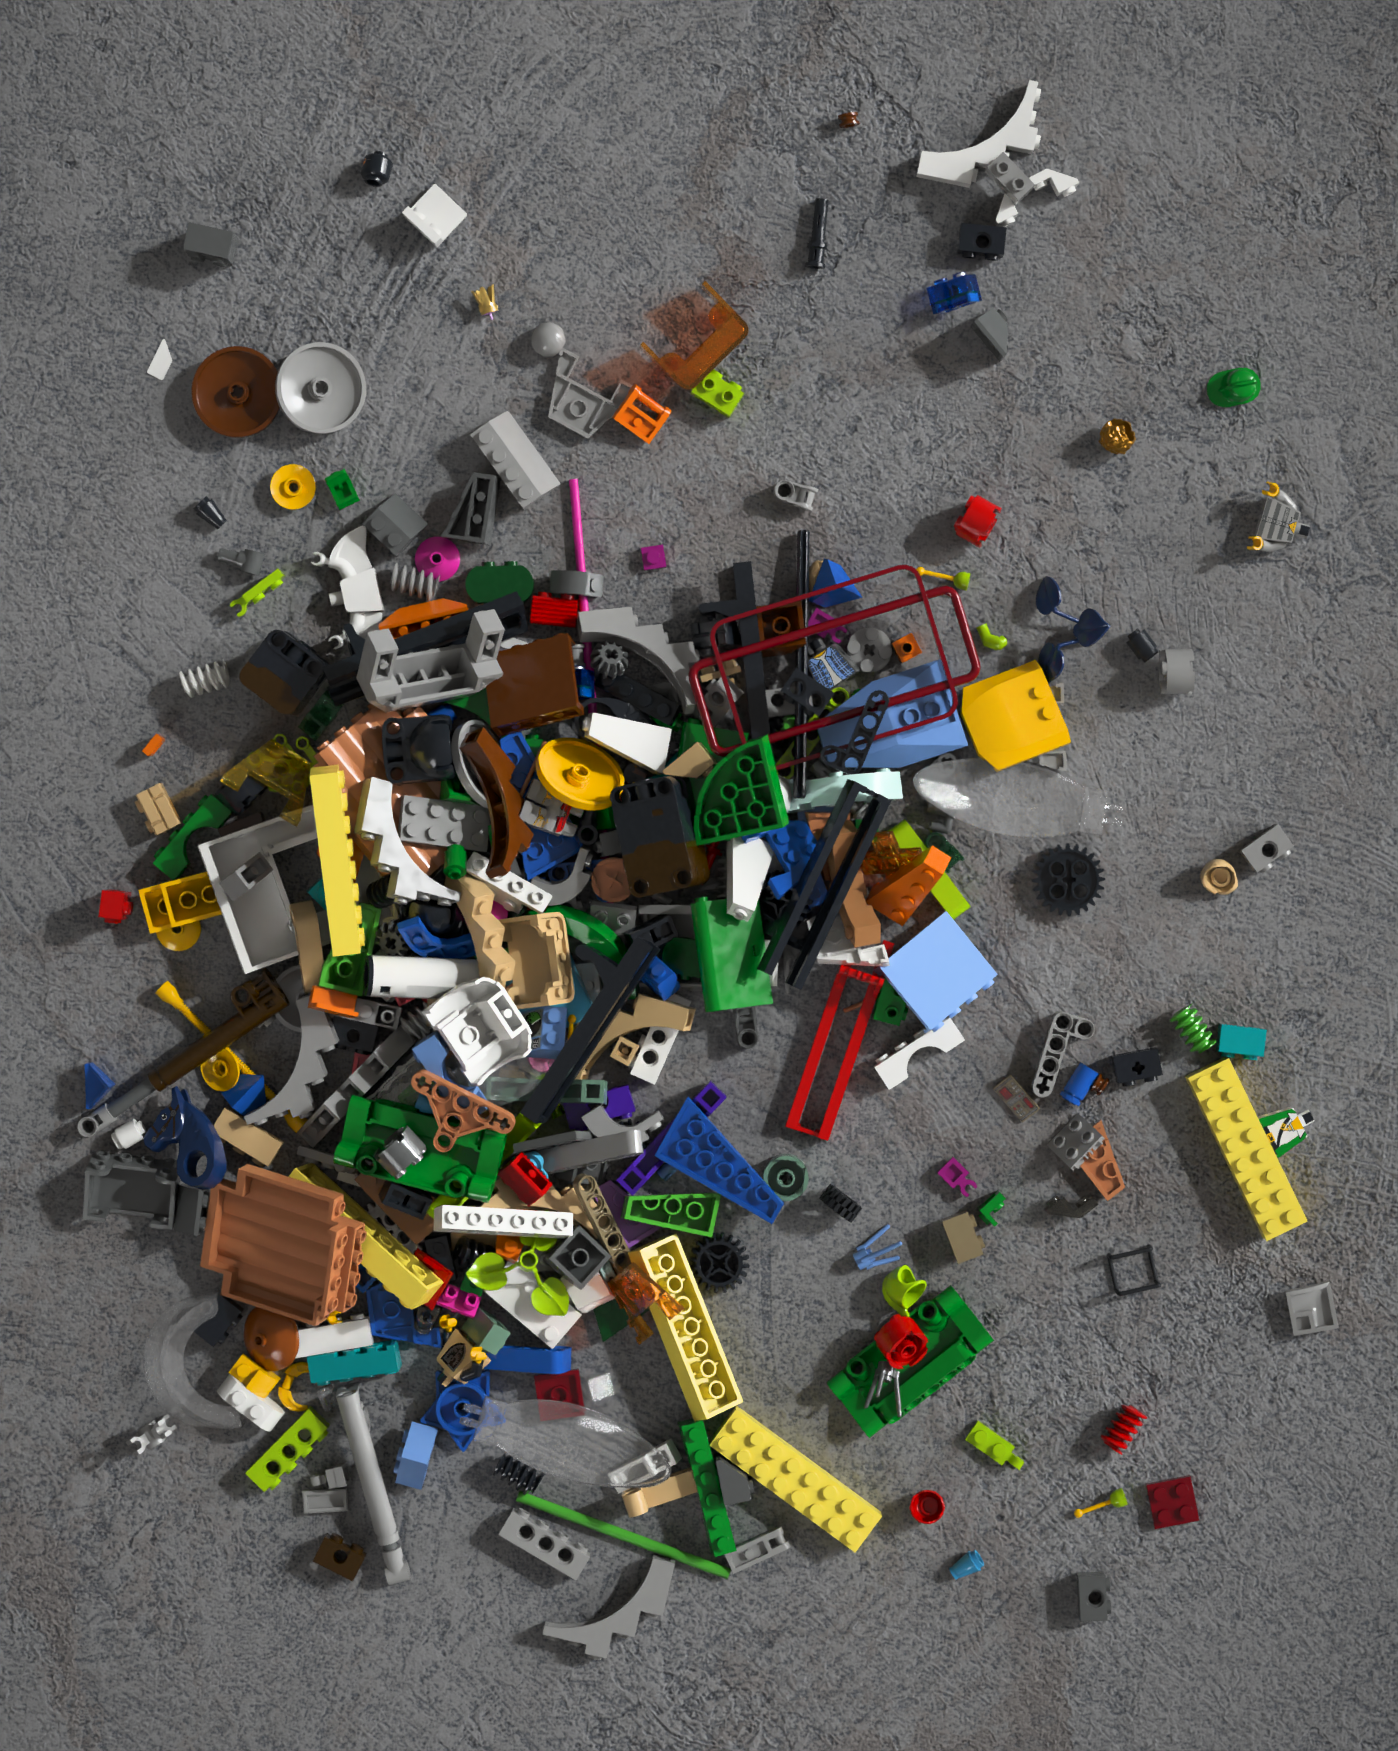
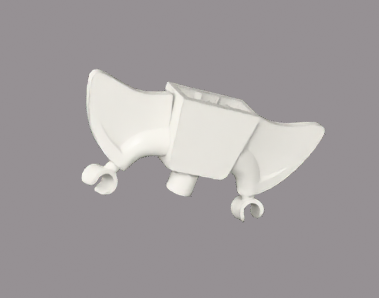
M360 526L347 533L338 541L331 552L330 558H326L322 553L314 552V555L320 556V561L318 563H311L319 567L327 564L329 568L338 570L343 579L340 581L341 591L329 593L331 606L344 604L346 612L350 613L349 623L352 624L356 634L366 639L367 632L379 630L378 624L382 622L381 612L384 611L376 569L372 568L366 552L367 529L365 526ZM342 630L343 633L341 635H334L329 638L328 642L335 638L339 641L338 646L333 649H338L344 645V640H346L344 630Z

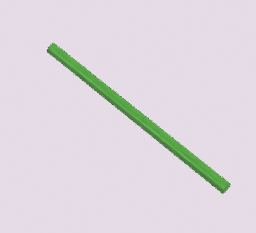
M519 1491L516 1501L716 1576L725 1579L729 1577L731 1569L531 1494L523 1495V1491Z

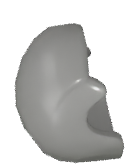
M552 322L540 324L534 329L531 336L534 350L544 357L555 356L566 343L564 330Z

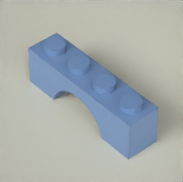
M438 1030L417 1042L412 1048L415 1060L419 1064L422 1063L427 1071L487 1100L478 1086L460 1085L449 1076L446 1069V1057L450 1048ZM438 1087L440 1096L446 1097L449 1095L447 1087ZM460 1096L457 1099L461 1107H467L470 1104L465 1096ZM479 1107L478 1114L486 1111L487 1107Z

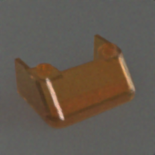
M706 281L702 283L701 288L716 303L708 315L709 322L716 330L685 361L676 353H667L660 359L644 342L639 347L663 373L685 390L694 389L748 335L747 323Z

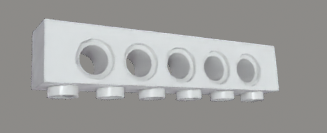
M441 1205L434 1208V1231L565 1239L573 1236V1213Z

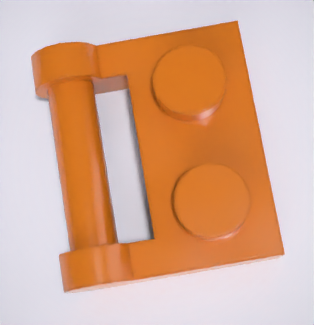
M635 384L630 388L628 395L612 418L650 444L671 414V409L667 406H661L643 393L641 388ZM635 399H638L656 412L658 417L654 420L634 406L633 402Z

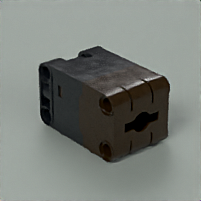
M667 776L655 779L650 778L618 786L611 791L610 800L623 856V866L627 875L629 890L633 896L645 897L702 885L709 880L710 871L704 844L696 845L694 833L696 805L691 781L688 777Z

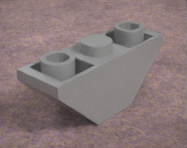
M357 996L354 1012L359 1013L358 1017L347 1018L335 1014L331 1015L397 1030L402 1007Z

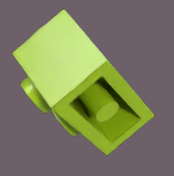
M705 369L692 389L691 395L730 418L744 396V393L741 391L742 387L733 381L727 383L722 379L723 375L714 369H711V371Z

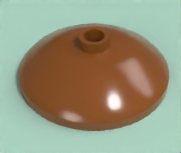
M255 1307L249 1313L244 1325V1343L249 1356L256 1364L267 1371H279L287 1368L295 1360L299 1349V1333L294 1319Z

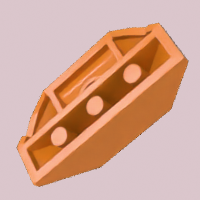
M441 598L399 608L378 624L379 630L389 628L393 638L396 639L468 610L467 604Z

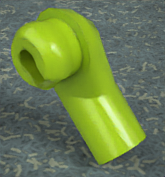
M987 624L976 627L985 647L993 650H1002L1006 647L1007 639L1002 635L1000 637L992 635Z

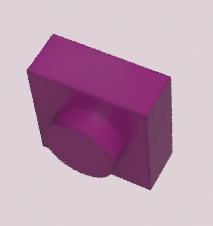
M663 544L641 548L644 571L666 568Z

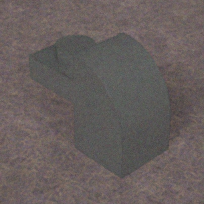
M551 570L550 593L602 597L604 575L581 571Z

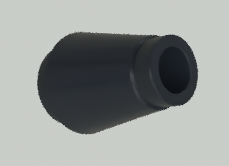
M207 496L193 508L197 512L196 515L217 530L227 521L213 499L210 500Z

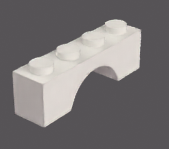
M950 1017L942 1020L944 1025L936 1032L930 1030L924 1033L923 1030L925 1028L913 1035L914 1040L908 1044L906 1041H903L894 1047L896 1050L889 1056L885 1053L875 1060L877 1064L874 1065V1068L889 1090L908 1078V1061L911 1055L918 1049L932 1046L947 1053L965 1041Z

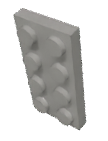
M403 795L401 796L398 836L401 842L444 848L458 844L463 846L466 851L485 853L487 852L488 844L487 826H489L490 822L489 809L479 805Z

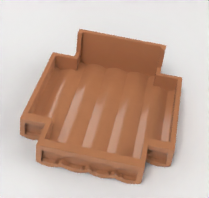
M370 703L367 706L369 710L366 713L362 714V712H359L351 719L352 724L348 728L342 726L334 733L335 738L331 742L326 740L317 747L319 752L314 755L318 762L313 767L339 764V771L344 770L345 788H342V793H347L348 811H345V816H350L351 824L350 834L348 835L370 862L374 841L364 840L361 838V835L354 833L363 780L375 777L389 781L386 776L383 758V723L391 717L428 716L421 706L405 709L401 713L403 716L401 717L397 711L385 713ZM391 724L388 728L389 734H397L400 729L399 724ZM395 769L392 772L393 780H400L403 777L402 769ZM441 781L412 783L401 786L393 784L391 794L392 813L397 833L401 796L408 795L439 800ZM401 842L413 862L426 875L430 876L444 864V853L447 848ZM378 871L382 877L390 874Z
M246 1164L238 1169L236 1182L223 1178L217 1186L210 1190L200 1267L223 1274L222 1296L317 1326L325 1321L333 1311L344 1313L352 1308L357 1301L355 1286L360 1280L358 1265L363 1260L361 1244L365 1241L367 1235L365 1223L341 1216L346 1206L344 1194Z

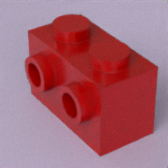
M111 889L102 890L98 917L104 918L106 923L114 924L128 919V915H132L133 902H130L131 892Z

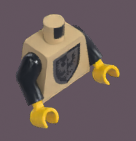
M449 1314L441 1316L439 1324L444 1329L443 1344L437 1356V1362L444 1370L437 1377V1380L447 1387L453 1379L466 1384L471 1380L479 1378L482 1374V1369L490 1363L491 1359L486 1353L481 1352L482 1347H475L476 1344L466 1338V1334L452 1328L457 1325L455 1318H450Z

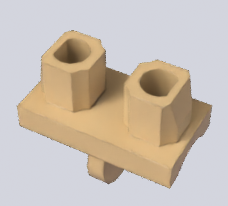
M735 659L722 663L726 676L741 673L740 665L737 666ZM714 665L701 669L702 676L700 678L702 683L721 678L720 671L715 672ZM730 678L729 680L735 684L734 679Z

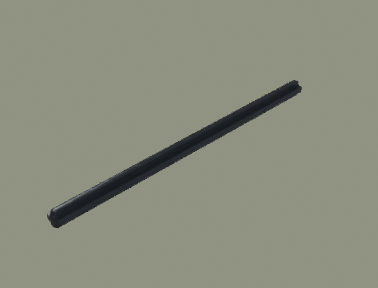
M799 530L797 532L796 596L809 593L810 532L808 530ZM809 598L801 600L804 628L808 627ZM808 636L806 637V646L795 651V668H798L807 675ZM795 681V694H800L803 686L800 682ZM795 702L794 727L807 723V714L801 711L803 706ZM807 733L794 736V760L806 757ZM806 762L794 765L793 797L796 799H804L806 797Z

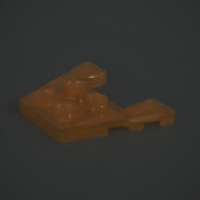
M634 1262L607 1283L620 1309L624 1307L629 1317L627 1323L630 1328L634 1327L638 1335L635 1339L639 1345L654 1334L640 1315L654 1302H656L669 1321L685 1309Z

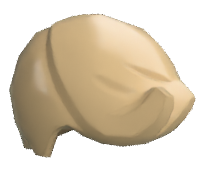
M1213 859L1203 867L1200 879L1203 886L1210 893L1228 895L1237 889L1238 880L1235 870L1227 861Z

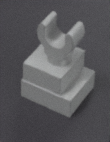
M347 1462L328 1467L325 1473L310 1477L312 1486L328 1483L329 1489L345 1487L352 1482Z

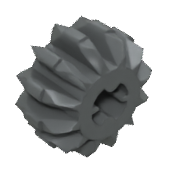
M605 640L602 645L597 644L590 655V667L596 668L595 675L601 673L603 674V679L609 675L613 680L616 678V675L621 676L628 666V652L623 651V645L617 647L615 641L609 644Z
M394 919L389 923L384 922L375 933L377 938L374 944L380 945L378 952L384 950L386 952L385 956H405L408 950L411 949L398 931V925Z

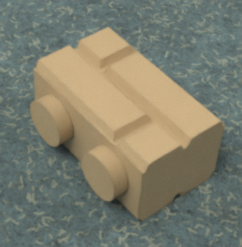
M159 783L136 795L138 800L135 801V804L140 813H145L148 819L145 821V824L151 834L155 833L156 836H159L183 824L163 783Z

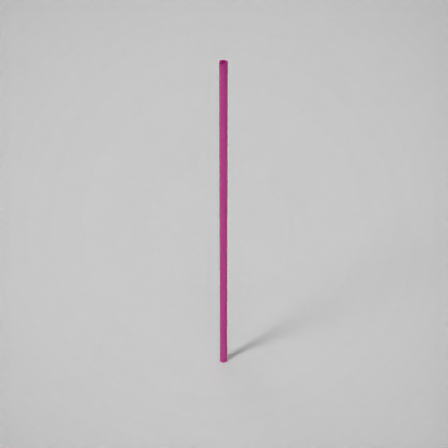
M570 479L569 488L576 571L586 572L578 479ZM579 595L580 612L589 611L588 596ZM582 642L585 646L583 648L584 663H586V686L590 687V698H587L588 700L596 698L594 668L590 667L592 643ZM597 703L588 704V714L597 713ZM607 829L598 830V833L606 832ZM609 856L600 857V858H601V859H606V858H609Z

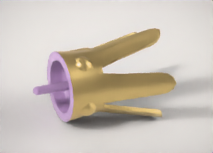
M494 284L488 287V295L484 287H481L480 291H471L479 304L478 307L481 315L489 314L491 320H493L491 313L499 311L495 303Z

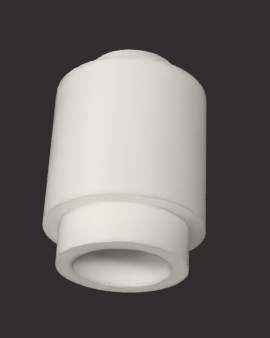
M132 1119L116 1128L111 1137L117 1148L121 1150L122 1148L127 1149L143 1140L144 1133L147 1131L141 1121L137 1122L135 1119Z

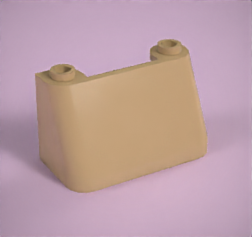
M552 912L499 919L500 923L505 927L503 942L508 943L509 955L516 961L512 978L513 987L506 989L518 1009L572 1002L575 990L567 928L563 914Z

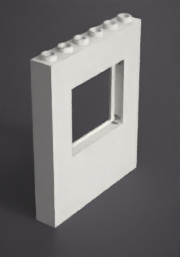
M313 805L197 846L244 974L298 955L295 930L289 908L290 902L272 854L317 838ZM260 852L273 868V871L250 890L232 901L219 883ZM365 855L363 856L355 881L359 886L357 906L360 902L371 905L367 900L366 889L372 882L384 878L374 866L370 865L371 862ZM396 903L387 908H382L378 926L384 922L388 923L393 919H399V904ZM324 910L316 913L322 946L331 943L328 915Z

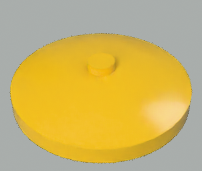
M565 737L551 740L543 746L536 760L537 776L545 789L561 802L578 809L596 811L612 806L610 800L611 791L618 786L624 785L623 772L614 758L597 745L585 742L582 739Z

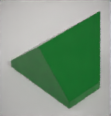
M457 773L455 778L441 781L439 800L481 806L467 793Z

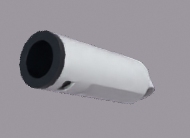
M367 955L363 972L364 995L371 997L439 999L454 987L479 978L477 959Z

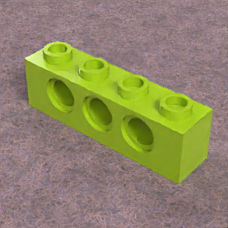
M310 1406L245 1474L264 1492L268 1488L273 1490L281 1482L279 1477L284 1472L289 1474L297 1466L295 1461L300 1456L305 1458L313 1450L311 1445L316 1440L321 1442L329 1434L327 1429L330 1424ZM300 1430H308L311 1433V1438L308 1440L302 1439L299 1434ZM284 1446H292L295 1449V1454L292 1456L286 1455L284 1453ZM271 1461L278 1463L279 1470L276 1472L269 1470L268 1463Z

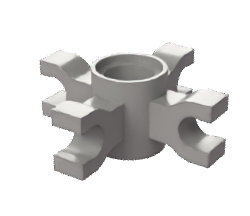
M169 1414L162 1416L157 1423L152 1420L130 1437L131 1439L126 1444L128 1446L132 1443L137 1445V1450L133 1452L134 1456L142 1453L146 1447L148 1450L154 1448L173 1433L172 1431L177 1428L176 1425L168 1427L165 1423L166 1419L170 1418Z

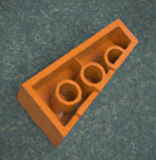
M930 846L914 857L910 863L902 865L898 871L889 874L882 882L873 885L865 900L866 904L872 905L875 910L903 927L941 878L951 857L936 847Z

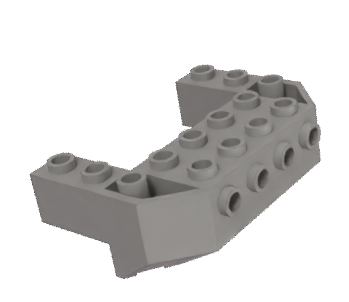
M495 609L473 613L466 643L397 656L399 649L389 628L367 632L356 678L367 701L385 713L469 697L503 676V671L496 659L505 629Z

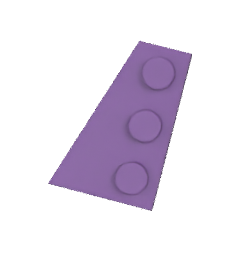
M611 1180L599 1186L628 1248L661 1228L620 1218L624 1198L629 1195Z

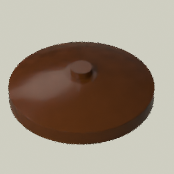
M242 346L222 348L209 355L195 373L192 382L194 408L200 419L209 428L223 436L244 438L258 434L274 421L280 411L275 393L278 371L266 356L254 349Z

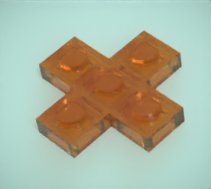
M893 831L876 832L872 841L875 851H867L861 868L864 875L885 873L888 876L898 871L902 865L910 863L914 857L922 853L921 847L900 849Z

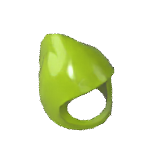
M903 1265L890 1271L884 1278L882 1293L885 1300L894 1310L902 1316L909 1317L907 1309L922 1296L927 1284L924 1280L916 1281L911 1269L907 1265Z

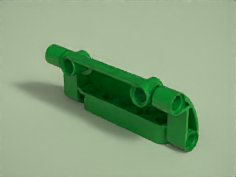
M352 1095L348 1105L342 1140L335 1150L334 1164L355 1168L364 1175L452 1198L462 1196L485 1203L489 1202L502 1161L507 1134L483 1129L458 1137L451 1150L440 1152L433 1145L434 1137L439 1128L433 1114L419 1112V1109L414 1108L415 1106L387 1099L372 1100ZM454 1116L448 1117L449 1125L453 1127L460 1125V1120H457ZM407 1125L426 1145L427 1150L422 1154L423 1158L415 1166L410 1164L405 1168L407 1170L405 1174L396 1180L373 1157V1154L378 1148L383 1150L384 1141L399 1128H404ZM445 1135L439 1136L438 1142L442 1146L450 1145L449 1137ZM365 1158L371 1159L374 1166L368 1165L365 1162ZM453 1181H458L462 1188H456L453 1185Z
M951 1285L939 1293L933 1300L923 1302L909 1313V1317L916 1322L927 1337L926 1347L928 1350L926 1355L917 1364L911 1367L908 1364L902 1366L904 1369H895L900 1371L899 1388L902 1412L900 1418L897 1416L894 1379L891 1380V1383L883 1382L879 1397H875V1388L869 1407H864L874 1379L875 1369L878 1368V1362L887 1361L877 1347L876 1341L850 1359L843 1370L826 1382L869 1438L887 1424H893L900 1420L975 1360L976 1354L994 1341ZM934 1309V1315L931 1318H926L927 1311ZM863 1365L862 1372L855 1374V1368Z

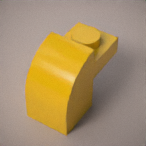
M245 1354L241 1355L228 1372L246 1386L245 1388L261 1398H266L281 1379L274 1372L260 1367Z

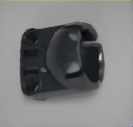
M441 714L407 718L391 717L385 720L382 727L383 758L386 776L390 782L396 786L412 783L446 781L456 777L451 752V742L454 733L450 730L452 729L451 717ZM393 723L399 724V732L394 735L389 734V726ZM395 769L403 770V777L400 780L392 779V772Z
M416 899L408 902L407 905H400L398 923L419 916L426 929L433 936L451 939L463 935L465 918L456 903L451 904V906H441L437 904L438 901L436 900L422 901ZM412 949L408 950L407 954L411 955V953L418 955ZM428 955L426 956L427 958H437Z

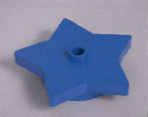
M437 1370L435 1373L436 1399L421 1417L420 1422L447 1430L460 1450L464 1452L480 1429L504 1423L506 1418L489 1397L490 1370L482 1371L479 1378L471 1380L466 1384L453 1379L447 1387L437 1380V1377L442 1372ZM459 1403H466L468 1407L463 1410L459 1407Z

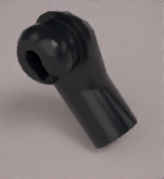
M775 717L769 721L770 734L779 732L784 727L783 720L780 717ZM784 739L774 743L784 749L788 746L789 740Z

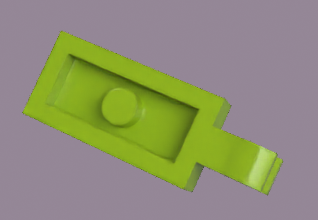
M276 569L244 593L242 597L232 601L230 607L233 608L235 605L240 604L242 610L237 616H244L247 612L248 604L252 602L257 604L266 597L264 593L269 589L274 591L283 584L282 580L285 578V575L280 569Z
M978 1420L965 1437L966 1441L1001 1465L1007 1460L1011 1465L1020 1470L1024 1464V1460L1012 1453L1015 1448L1013 1444Z

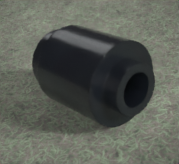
M1137 628L1127 636L1129 638V641L1126 642L1137 658L1139 660L1142 659L1144 663L1158 653L1157 645L1145 629L1140 631Z

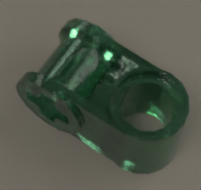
M930 832L924 838V845L929 848L931 837L938 836L941 843L937 849L952 857L945 869V872L948 874L955 864L965 859L941 833Z

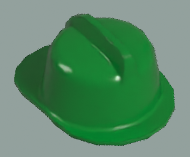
M1235 368L1215 374L1209 380L1207 395L1209 400L1219 407L1241 405L1253 401L1258 396L1261 382L1258 375L1251 369Z

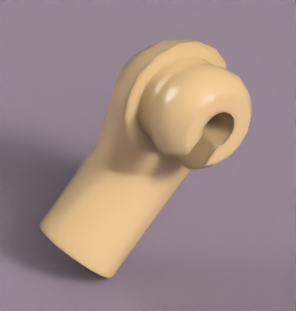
M816 560L809 568L810 592L813 590L823 560Z

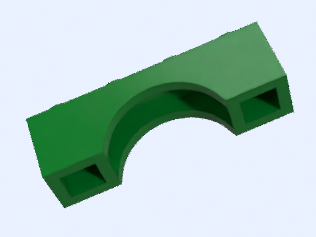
M210 794L209 797L205 795L197 805L200 808L194 814L192 812L188 814L183 820L184 827L180 831L176 829L168 838L170 841L166 848L161 847L153 856L156 859L153 864L170 879L177 880L191 864L186 852L190 836L202 827L221 828L233 814L214 794Z

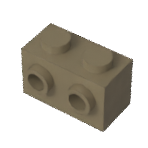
M967 1210L941 1219L958 1264L983 1255L982 1249L985 1248V1244L981 1235L976 1236L974 1227H977V1223L973 1214L968 1215Z

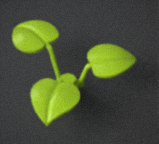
M519 1236L520 1242L523 1245L531 1246L530 1251L522 1253L519 1262L504 1268L505 1262L500 1255L485 1253L475 1260L466 1273L468 1279L477 1287L488 1291H495L506 1285L507 1275L505 1272L516 1267H520L525 1272L532 1271L537 1284L540 1286L535 1288L531 1295V1303L535 1310L549 1316H565L567 1314L569 1297L565 1285L554 1277H550L542 1283L536 1269L538 1257L534 1253V1249L536 1248L542 1252L548 1251L556 1244L557 1238Z

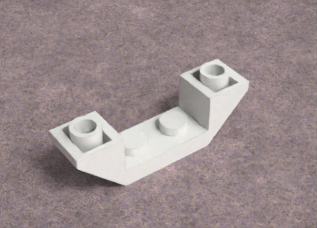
M1045 169L1029 177L1035 184V191L1047 186V181H1049L1056 196L1063 194L1066 197L1076 191L1075 187L1079 184L1077 178L1050 169ZM1004 193L994 223L996 226L1002 224L1003 227H1006L1015 222L1014 218L1017 217L1018 212L1012 200Z

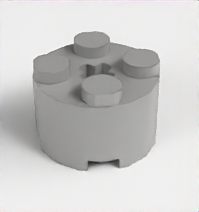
M1192 649L1159 650L1161 669H1158V682H1160V694H1192L1195 681V671L1193 672V664L1190 662L1194 661Z

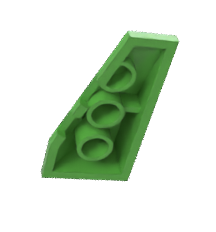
M360 902L358 905H361L362 924H359V928L364 927L365 946H361V953L334 957L331 949L322 965L318 983L320 987L362 996L365 958L367 955L372 954L376 937L375 933L382 909L375 908L373 905Z

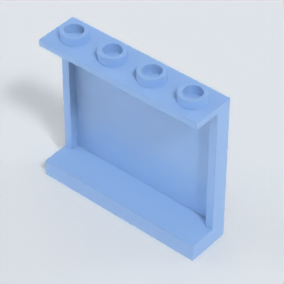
M947 911L938 916L888 958L890 966H878L874 969L879 977L883 975L925 1026L924 1033L930 1030L936 1032L944 1025L942 1020L947 1016L953 1018L961 1011L960 1005L964 1002L967 1005L978 997L976 992L981 988L984 991L994 983L992 979L998 975Z

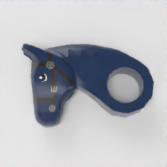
M177 1086L173 1087L172 1102L160 1111L156 1121L144 1136V1144L151 1151L161 1152L168 1145L179 1143L177 1174L181 1181L198 1189H212L222 1181L227 1169L222 1141L208 1117L191 1103L187 1090L183 1089L180 1091ZM206 1155L207 1167L203 1174L198 1177L196 1173L197 1163L202 1156Z

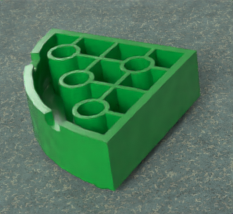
M768 734L751 739L731 751L716 764L707 776L698 795L696 815L694 816V833L697 846L779 829L789 823Z

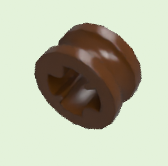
M858 112L838 115V119L841 120L840 128L859 125L860 123L856 119Z
M1099 1073L1090 1091L1095 1090L1099 1096L1107 1086L1109 1078H1103L1102 1074Z

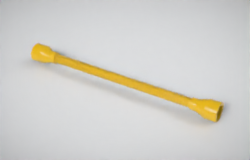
M166 981L155 992L162 1001L172 1005L175 1009H179L196 1028L198 1027L202 1034L205 1035L211 1031L207 1025H204L205 1023H202L203 1021H200L201 1019H198L199 1017H196L197 1015H194V1012L192 1013V1010L190 1011V1008L188 1009V1006L186 1007V1004L184 1005V1001L180 998L176 988L169 981ZM237 1055L235 1056L241 1073L256 1075L252 1070H249L250 1068H247L248 1066ZM264 1084L265 1095L270 1101L276 1094ZM288 1110V1114L284 1115L288 1126L295 1133L308 1121L306 1117L300 1119L299 1116L293 1118L290 1110Z

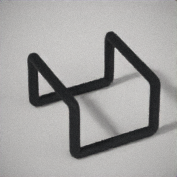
M1150 1244L1146 1246L1147 1248L1115 1255L1107 1254L1114 1290L1118 1296L1161 1287L1152 1254L1153 1247ZM1148 1252L1155 1284L1120 1292L1112 1260Z

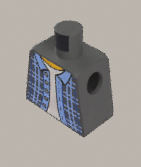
M820 637L809 643L815 656L808 660V667L813 679L827 689L832 690L861 671L837 643L826 647Z

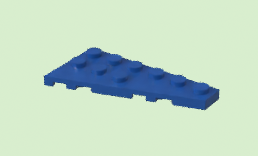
M521 731L509 734L498 741L500 748L516 766L511 775L510 783L519 793L535 760V756ZM535 769V771H534V773H533V775H532V777H531V780H530V782H529V784H528V786H527V788H526V791H525V793H524V795H523V799H525V796H526V794H527V791H528V789H529V786H530V784H531V781H532L533 779L539 780V778H538V776H537L536 769ZM568 816L567 821L570 822V823H572V821L570 820V818H569V816ZM528 826L534 836L530 842V847L521 853L526 881L578 853L582 845L576 842L574 836L560 835L557 837Z
M687 1097L654 1156L773 1224L784 1202L696 1104Z

